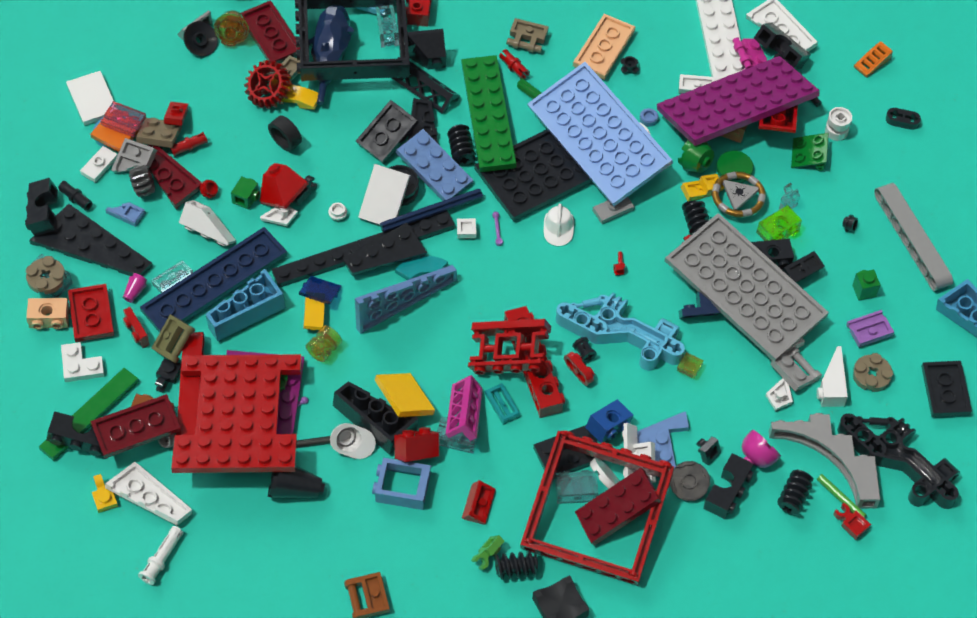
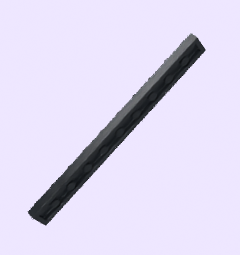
M448 211L408 224L419 241L454 229V223ZM393 230L381 232L273 268L272 274L277 286L280 288L345 266L342 258Z

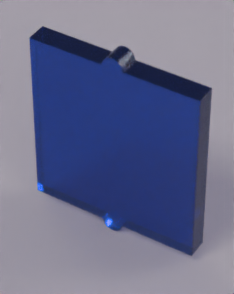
M310 276L307 282L303 283L299 295L330 305L334 298L338 297L342 286Z

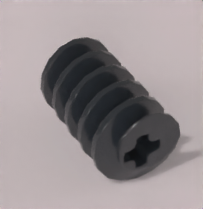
M463 124L455 125L447 132L452 159L460 166L470 165L476 160L471 133L469 132L470 128Z
M691 200L682 205L689 234L693 235L709 221L705 203L703 201Z
M793 470L787 479L784 490L778 498L777 503L779 507L790 515H799V509L803 508V503L806 501L805 496H808L809 490L812 489L811 482L814 478L802 470Z
M536 550L534 556H532L530 551L526 552L525 557L522 552H518L517 558L512 552L509 559L503 553L501 560L495 554L496 575L499 574L501 580H503L506 573L509 579H512L513 573L516 574L517 578H520L521 572L524 573L525 577H528L529 571H532L535 577L538 571Z

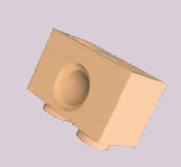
M28 298L26 319L29 328H68L70 306L67 298Z

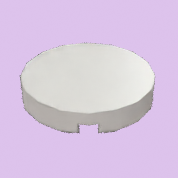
M595 457L590 462L592 470L594 472L598 471L599 480L608 489L620 482L613 471L602 460Z

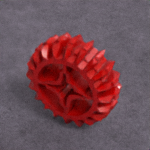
M266 60L265 64L259 62V67L253 65L254 71H248L250 77H245L248 83L244 84V86L248 89L244 92L249 95L248 99L255 106H259L262 109H271L272 106L277 108V103L283 104L282 99H288L286 93L291 92V89L288 87L293 84L289 81L292 78L288 74L289 71L276 61L270 62ZM269 72H275L273 75L265 76ZM268 93L272 94L269 97H261L262 95H266Z

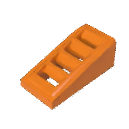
M880 41L854 65V68L867 78L891 60L893 51Z

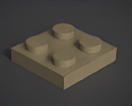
M146 118L136 136V142L173 148L182 125L164 124V120Z

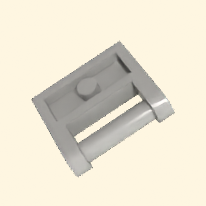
M797 347L792 348L777 361L772 360L770 364L795 392L816 382L822 376L818 370H815L803 358ZM792 359H795L798 362V364L809 374V376H807Z

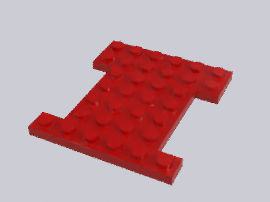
M301 354L183 356L182 376H201L195 435H175L171 466L172 473L295 472L297 434H277L281 375H301Z

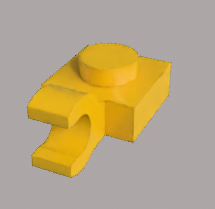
M102 475L93 476L97 491L92 492L98 513L118 507L114 493L105 489Z

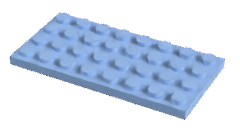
M586 62L579 65L527 104L530 110L614 207L673 164V160Z

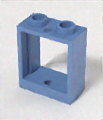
M383 458L382 465L378 464L376 476L379 477L378 482H374L372 494H375L376 502L423 510L431 476V465ZM387 470L420 475L416 495L383 490Z

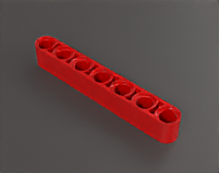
M204 332L190 334L182 349V360L185 355H204ZM181 372L177 416L181 431L177 432L176 435H195L201 376H182Z

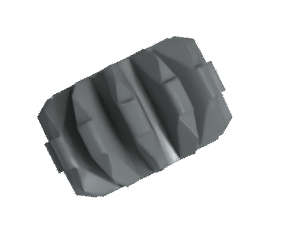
M146 165L130 169V181L138 197H146L155 193L154 180Z

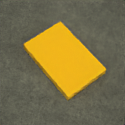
M411 373L376 375L375 382L398 417L434 414V407Z

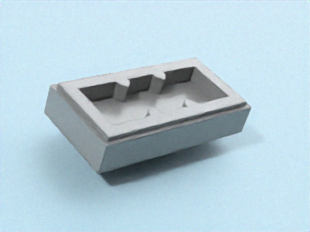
M627 197L615 207L607 200L594 206L592 211L601 224L633 211L634 205Z

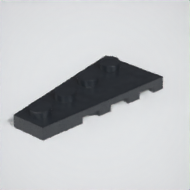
M413 98L411 115L419 123L408 135V140L424 129L438 143L432 102Z
M405 223L342 258V261L351 275L354 276L376 270V268L381 266L387 267L399 261H408L413 257L426 256L427 251L410 226Z

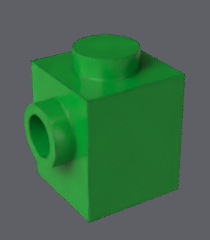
M241 176L231 191L232 203L248 210L260 196L258 183L251 178Z
M874 269L869 271L862 270L856 273L852 286L858 300L877 297L880 282Z

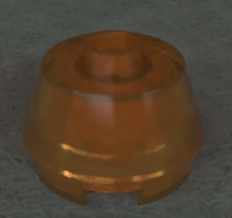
M231 10L217 18L214 23V32L222 44L235 46L238 43L244 42L248 37L249 26L241 13Z

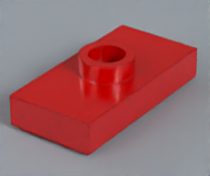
M170 102L164 116V124L181 126L188 111V103Z

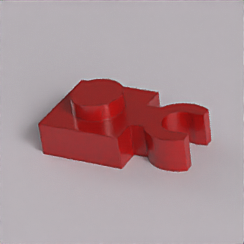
M845 503L841 506L845 513H840L837 509L834 511V516L839 520H843L841 526L855 540L871 526L858 511L852 514L849 506Z

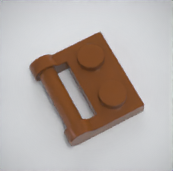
M380 572L344 581L351 600L353 618H368L390 612ZM361 585L367 608L362 610L356 587Z

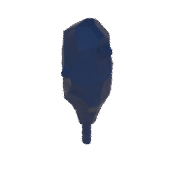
M329 6L320 14L315 29V36L309 39L314 62L343 61L351 35L355 31L351 27L349 16L343 6ZM317 80L320 83L317 104H324L326 87L331 80Z

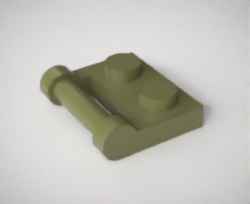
M170 314L152 349L177 363L180 359L178 356L190 334L194 333L195 328Z

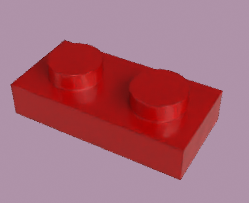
M131 307L124 309L125 318H123V322L127 329L131 328V335L135 343L139 342L142 348L149 346L148 335Z

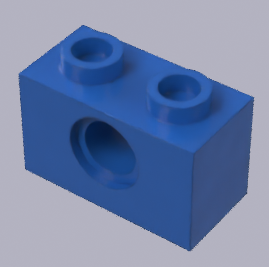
M617 399L590 415L585 428L602 443L608 439L612 440L619 432H623L624 423H630L633 414Z

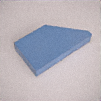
M130 202L124 203L122 206L106 208L107 214L135 227L146 214L145 209Z

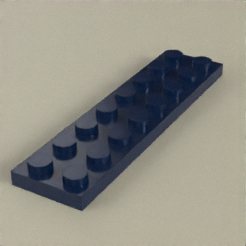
M263 227L140 306V310L160 333L170 314L183 322L188 321L260 274L262 270L269 268L286 257L287 251Z

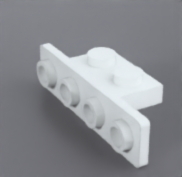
M624 423V430L622 432L624 448L631 450L632 454L638 456L645 454L650 456L651 460H655V443H638L637 426ZM624 466V478L636 470ZM646 473L651 483H655L656 476Z

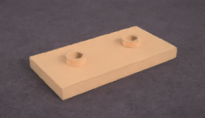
M603 14L575 58L573 66L577 68L586 62L600 78L605 80L635 32L636 27Z

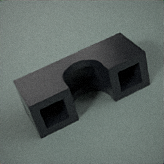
M772 22L762 24L754 36V39L766 49L770 48L777 51L795 70L802 69L811 56L809 52Z
M50 178L29 183L25 225L35 237L56 231V215L49 205L57 203L58 189Z
M54 411L46 441H50V443L58 446H68L75 451L83 450L93 456H103L93 428L87 433H78L72 427L74 416Z
M732 453L721 475V478L727 480L731 486L722 488L714 484L705 500L703 509L723 519H726L728 513L732 515L737 505L734 502L737 497L741 499L746 489L743 486L746 482L750 483L754 472H752L753 463Z

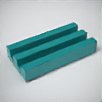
M503 383L485 390L487 399L503 425L508 420L513 421V418L520 417V412ZM497 390L501 391L513 413L509 412ZM491 393H493L496 397L498 403L500 404L506 416H504V414L502 413L500 407L498 406L497 402L495 401Z

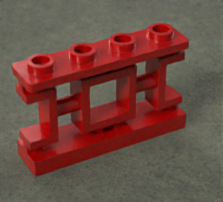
M546 319L472 322L471 330L474 332L472 339L476 343L480 342L479 356H470L471 362H468V367L475 374L484 375L485 372L503 374L508 371L512 373H521L522 371L537 373L540 370H547V365L545 364L547 357L543 353H538L539 341L549 339L548 333H551V325ZM532 334L531 343H525L524 335ZM487 336H495V345H488L489 338ZM503 341H517L516 353L513 355H502ZM524 351H530V358L532 360H523ZM494 352L493 359L495 361H487V353Z

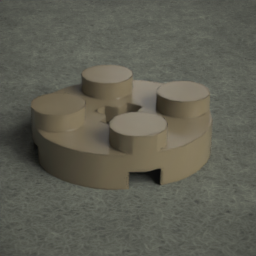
M52 256L38 259L26 268L28 286L36 293L39 291L51 294L58 291L64 284L63 281L66 277L64 267ZM45 273H49V278L47 279L42 276Z
M878 353L862 356L856 361L853 368L855 383L864 390L867 388L872 390V392L884 390L889 385L893 375L888 361ZM869 371H875L876 376H874L873 374L869 375Z

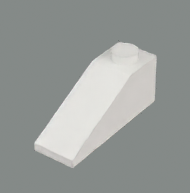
M837 346L822 379L820 388H817V399H820L821 407H844L848 397L841 346Z

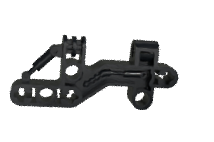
M846 413L841 417L837 428L838 434L852 435L853 447L860 455L875 456L876 466L903 471L914 482L908 496V500L913 506H922L932 499L943 509L953 507L959 492L952 482L959 476L960 471L946 458L933 466L919 451L906 447L904 444L913 437L916 430L914 428L910 429V425L908 423L905 424L904 418L898 421L893 417H869V419H863L861 416L856 417L850 413ZM863 423L886 426L888 429L877 436ZM915 492L921 493L923 496H919Z

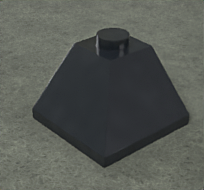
M443 29L408 32L410 59L428 70L446 68Z

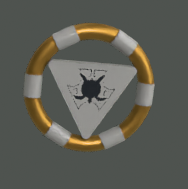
M731 172L724 174L714 183L712 198L718 209L725 214L733 217H748L754 215L763 207L766 193L762 183L753 175L744 172ZM737 178L744 179L754 186L732 182L728 180H733ZM722 184L733 209H730L719 198ZM757 192L759 193L757 204L754 207L738 211Z

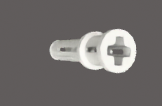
M172 526L154 556L149 557L147 560L148 564L138 574V577L143 582L154 585L156 576L165 568L167 557L183 535V531L180 528Z

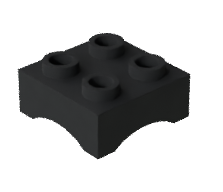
M570 575L549 587L533 592L532 599L543 618H586L589 615V608L579 595Z

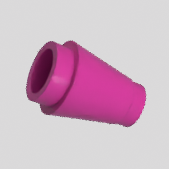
M137 273L130 276L122 298L133 303L147 286V279Z

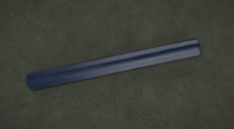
M475 189L380 223L382 232H387L405 223L410 224L482 199L481 189Z

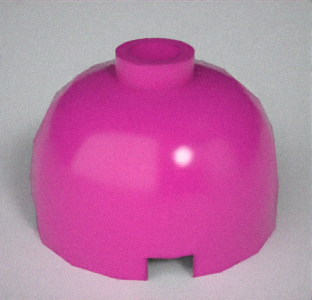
M751 430L742 442V452L745 455L743 459L759 468L772 466L781 455L755 430Z

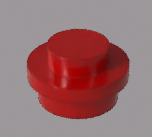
M205 180L200 184V192L205 198H213L218 192V186L212 180Z

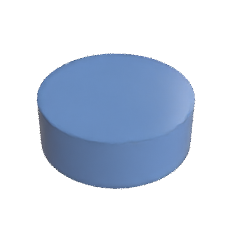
M647 108L641 111L640 122L644 126L650 127L657 123L658 113L654 109Z

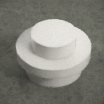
M342 203L332 204L328 211L330 218L336 221L344 219L347 216V208Z

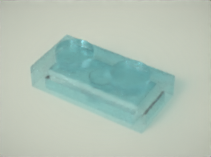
M182 260L152 279L151 282L162 293L192 274L193 270Z

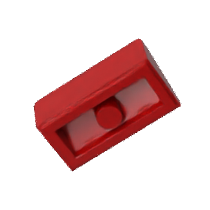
M480 480L473 483L462 519L483 525L486 524L496 489Z

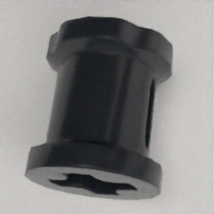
M587 337L579 338L572 345L580 354L583 363L591 361L597 355L596 351L589 345Z

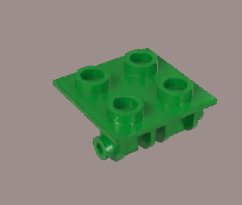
M829 133L793 138L791 168L815 165L817 170H824L827 163Z

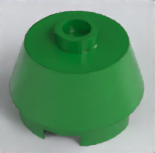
M688 140L682 147L684 152L682 157L678 158V163L686 171L703 173L711 165L714 159V151L707 141L694 146Z

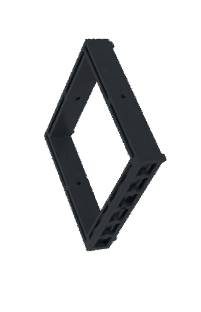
M295 0V9H299V11H295L296 22H299V24H296V34H299L296 37V47H300L299 50H296L297 60H300V63H297V74H301V82L410 77L405 0ZM332 5L343 6L344 8L396 6L400 59L309 62L307 9H326Z

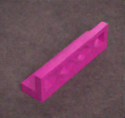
M472 375L452 384L446 426V436L448 438L461 432L469 441L477 438L482 387Z

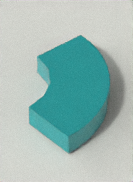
M418 256L401 263L395 269V273L406 280H410L445 268L448 265V261L435 256Z

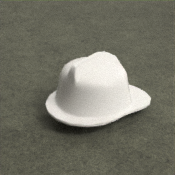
M559 204L550 209L545 215L544 238L554 246L568 244L573 237L574 218L567 208Z
M350 423L340 424L333 429L330 436V444L336 452L356 459H363L371 455L376 445L375 437L370 431Z

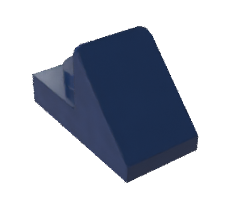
M698 292L696 294L697 307H695V304L684 305V308L679 310V319L718 315L720 312L708 298Z

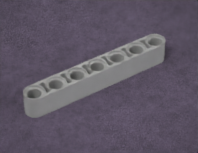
M894 183L875 188L874 194L877 202L933 291H937L952 285L953 278L950 271Z

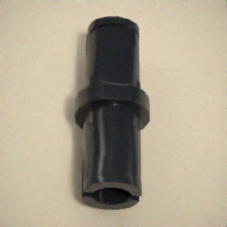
M62 181L59 184V191L65 194L69 201L78 204L85 211L92 207V201L84 196L80 189H75L66 181Z

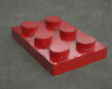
M100 284L68 290L75 342L114 336L107 285Z

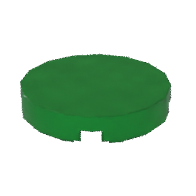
M727 151L719 157L716 170L720 177L731 172H744L752 175L753 163L750 157L741 151ZM737 178L728 181L743 183L747 180Z

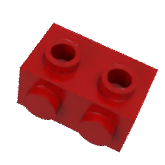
M406 0V4H408V7H405L407 25L428 27L432 0Z
M422 427L419 428V431L404 430L402 434L394 435L395 459L409 462L438 457L439 433L431 431V428Z

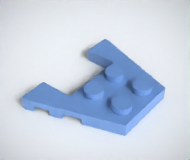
M686 412L679 413L637 431L638 443H655V461L665 460L670 462L674 468L676 467L669 433L688 431L689 425Z

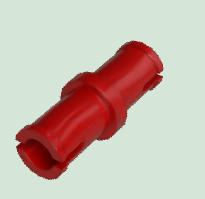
M504 49L502 52L506 57L500 53L499 58L520 79H526L527 77L522 73L524 72L529 76L530 71L521 64L519 58H515L507 49Z
M201 132L193 137L184 138L183 141L174 144L170 150L175 157L188 150L193 151V148L208 143L204 132Z

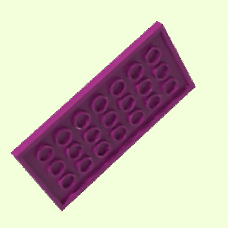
M778 56L657 104V110L696 146L819 97L820 90L782 57Z

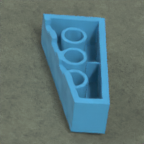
M264 269L256 279L252 278L243 289L236 290L232 293L233 296L230 299L223 300L205 315L209 330L216 340L219 341L286 307L282 291L266 269Z
M967 279L940 297L936 310L977 337V288Z

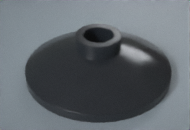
M196 21L186 27L183 40L186 48L192 54L207 56L215 50L217 35L209 24Z

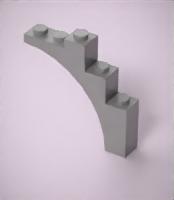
M815 413L809 416L808 422L803 420L794 422L778 420L771 422L769 438L797 442L816 450L830 460L845 477L854 495L855 504L860 509L877 508L880 494L875 456H855L852 435H832L830 414Z

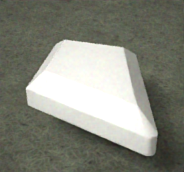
M289 206L286 209L275 207L260 216V220L288 226L296 217L298 211Z
M783 378L765 395L775 411L793 402L789 384Z

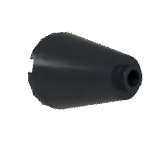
M295 465V472H272L268 497L318 498L319 494L323 495L325 483H322V478Z

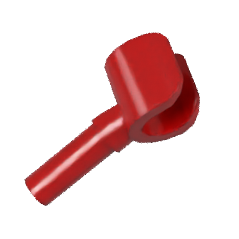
M621 251L618 252V264L613 265L615 275L625 273V264L623 263V253Z

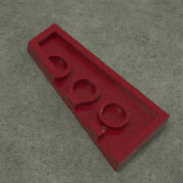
M147 145L158 150L151 167L148 169L174 208L177 209L200 190L202 182L159 146Z

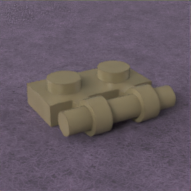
M515 18L510 30V36L515 37V39L508 38L506 44L513 46L515 49L522 48L531 53H541L542 46L536 45V43L544 44L549 26ZM521 39L529 40L530 43L521 41Z

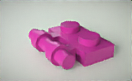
M736 37L732 40L734 43L733 48L739 54L740 62L744 65L745 69L768 61L760 43L755 39H743L740 41Z

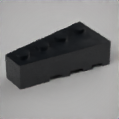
M349 381L334 392L333 406L353 424L370 431L375 437L376 443L388 454L395 450L394 435L402 434L404 430L417 431L419 418L415 416L398 417L392 406L386 404L385 400L381 398L376 399L370 395V392Z

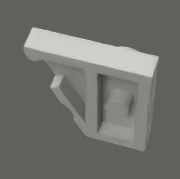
M125 138L111 171L115 173L127 172L136 166L146 165L149 168L158 150Z

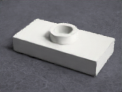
M102 146L80 170L81 175L96 183L115 162L118 154Z

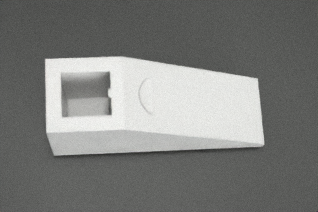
M195 200L185 202L179 223L184 225L185 229L200 232L202 237L215 239L222 246L236 242V239L210 207Z

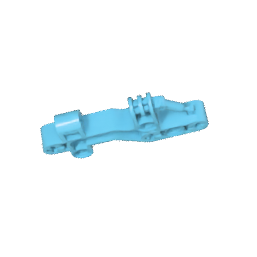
M612 293L610 296L600 295L597 298L584 300L579 304L563 302L557 306L556 323L580 337H587L594 344L628 342L642 349L639 364L644 370H653L660 359L671 365H678L682 362L685 348L683 343L675 339L680 327L664 318L659 321L655 328L635 318H622L621 316L628 305V300L622 301L620 296L616 298L615 293ZM596 305L602 307L598 314L594 316L578 308Z

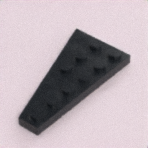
M70 204L56 215V231L36 237L33 236L29 240L32 245L44 246L47 250H56L64 253L66 256L88 263L94 262L100 264L103 268L107 269L109 267L128 276H133L134 273L144 276L153 267L152 262Z

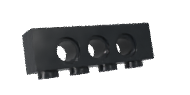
M790 238L751 242L780 269L783 270L784 267L793 263L794 255Z

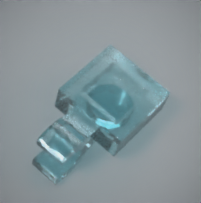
M791 182L784 186L785 195L781 198L779 207L783 214L796 207L799 202L798 189L793 191Z

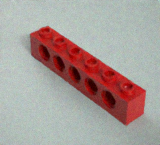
M527 306L508 310L504 313V321L534 319L533 313H529ZM532 334L524 335L525 343H531ZM511 341L516 353L517 341ZM539 341L538 353L547 355L545 345ZM524 351L523 360H532L530 358V351ZM550 360L545 361L547 370H540L537 373L522 371L539 418L561 413L563 404H565L564 395L559 393L558 379L556 376L553 377V367Z

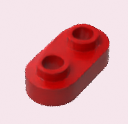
M570 352L564 356L566 365L583 385L587 386L594 381L595 374L593 370L583 363L578 353Z

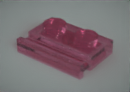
M113 101L100 122L105 127L134 137L135 132L139 130L146 119V113Z

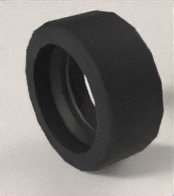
M280 115L268 124L271 137L282 149L291 151L302 142L298 128L287 117Z

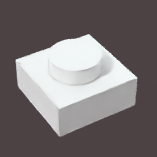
M476 218L457 219V238H476Z

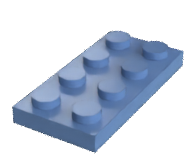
M424 129L396 150V154L416 172L442 201L457 196L473 183V179Z

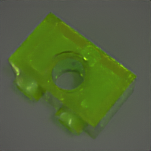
M787 205L760 221L756 233L764 241L786 239L789 236H795L800 231L802 220Z

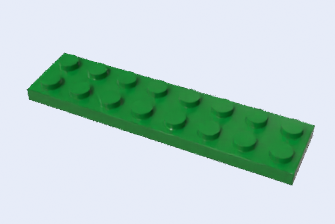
M497 55L461 59L479 171L486 172L516 168Z

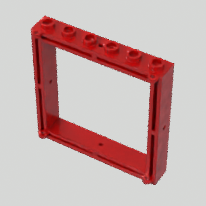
M557 431L520 543L521 549L532 553L536 550L538 555L638 586L672 479L674 466L665 460H660L659 462L651 460L652 458L645 454H640V456L632 454L631 450L625 448L615 449L609 443L602 442L599 444L593 442V439L582 436V438L576 437L570 431ZM564 448L635 470L642 467L646 473L661 477L656 491L661 502L650 510L632 569L535 539Z

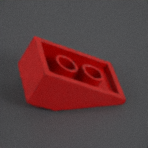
M798 105L759 120V129L796 133Z

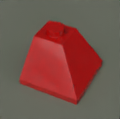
M274 163L263 174L260 202L264 205L286 209L306 188L308 182L287 165Z

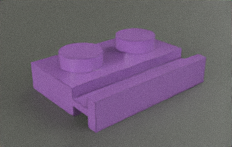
M882 310L847 321L846 326L849 327L850 333L858 347L893 336L894 331L887 318L882 314Z

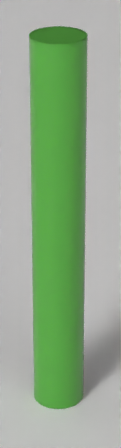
M823 474L817 478L842 504H847L852 513L858 511L864 518L866 517V514Z

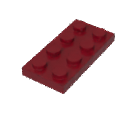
M271 0L239 13L241 21L267 60L282 63L289 55L296 57V50H299L300 47H296L295 36Z
M167 394L90 421L104 459L181 431Z
M641 467L576 510L575 513L591 544L595 546L660 503L661 499L645 470Z

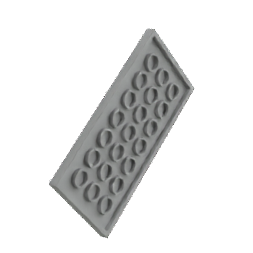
M719 213L665 257V262L694 289L708 298L719 312L774 361L781 358L828 316L829 312Z

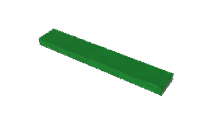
M123 368L72 415L74 416L73 429L78 433H85L92 426L90 421L101 418L139 382L138 378L126 368ZM46 440L39 446V449L53 461L68 448V446L54 445Z

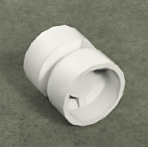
M835 107L829 112L825 127V133H829L828 138L841 141L847 137L852 121L851 112L843 107Z

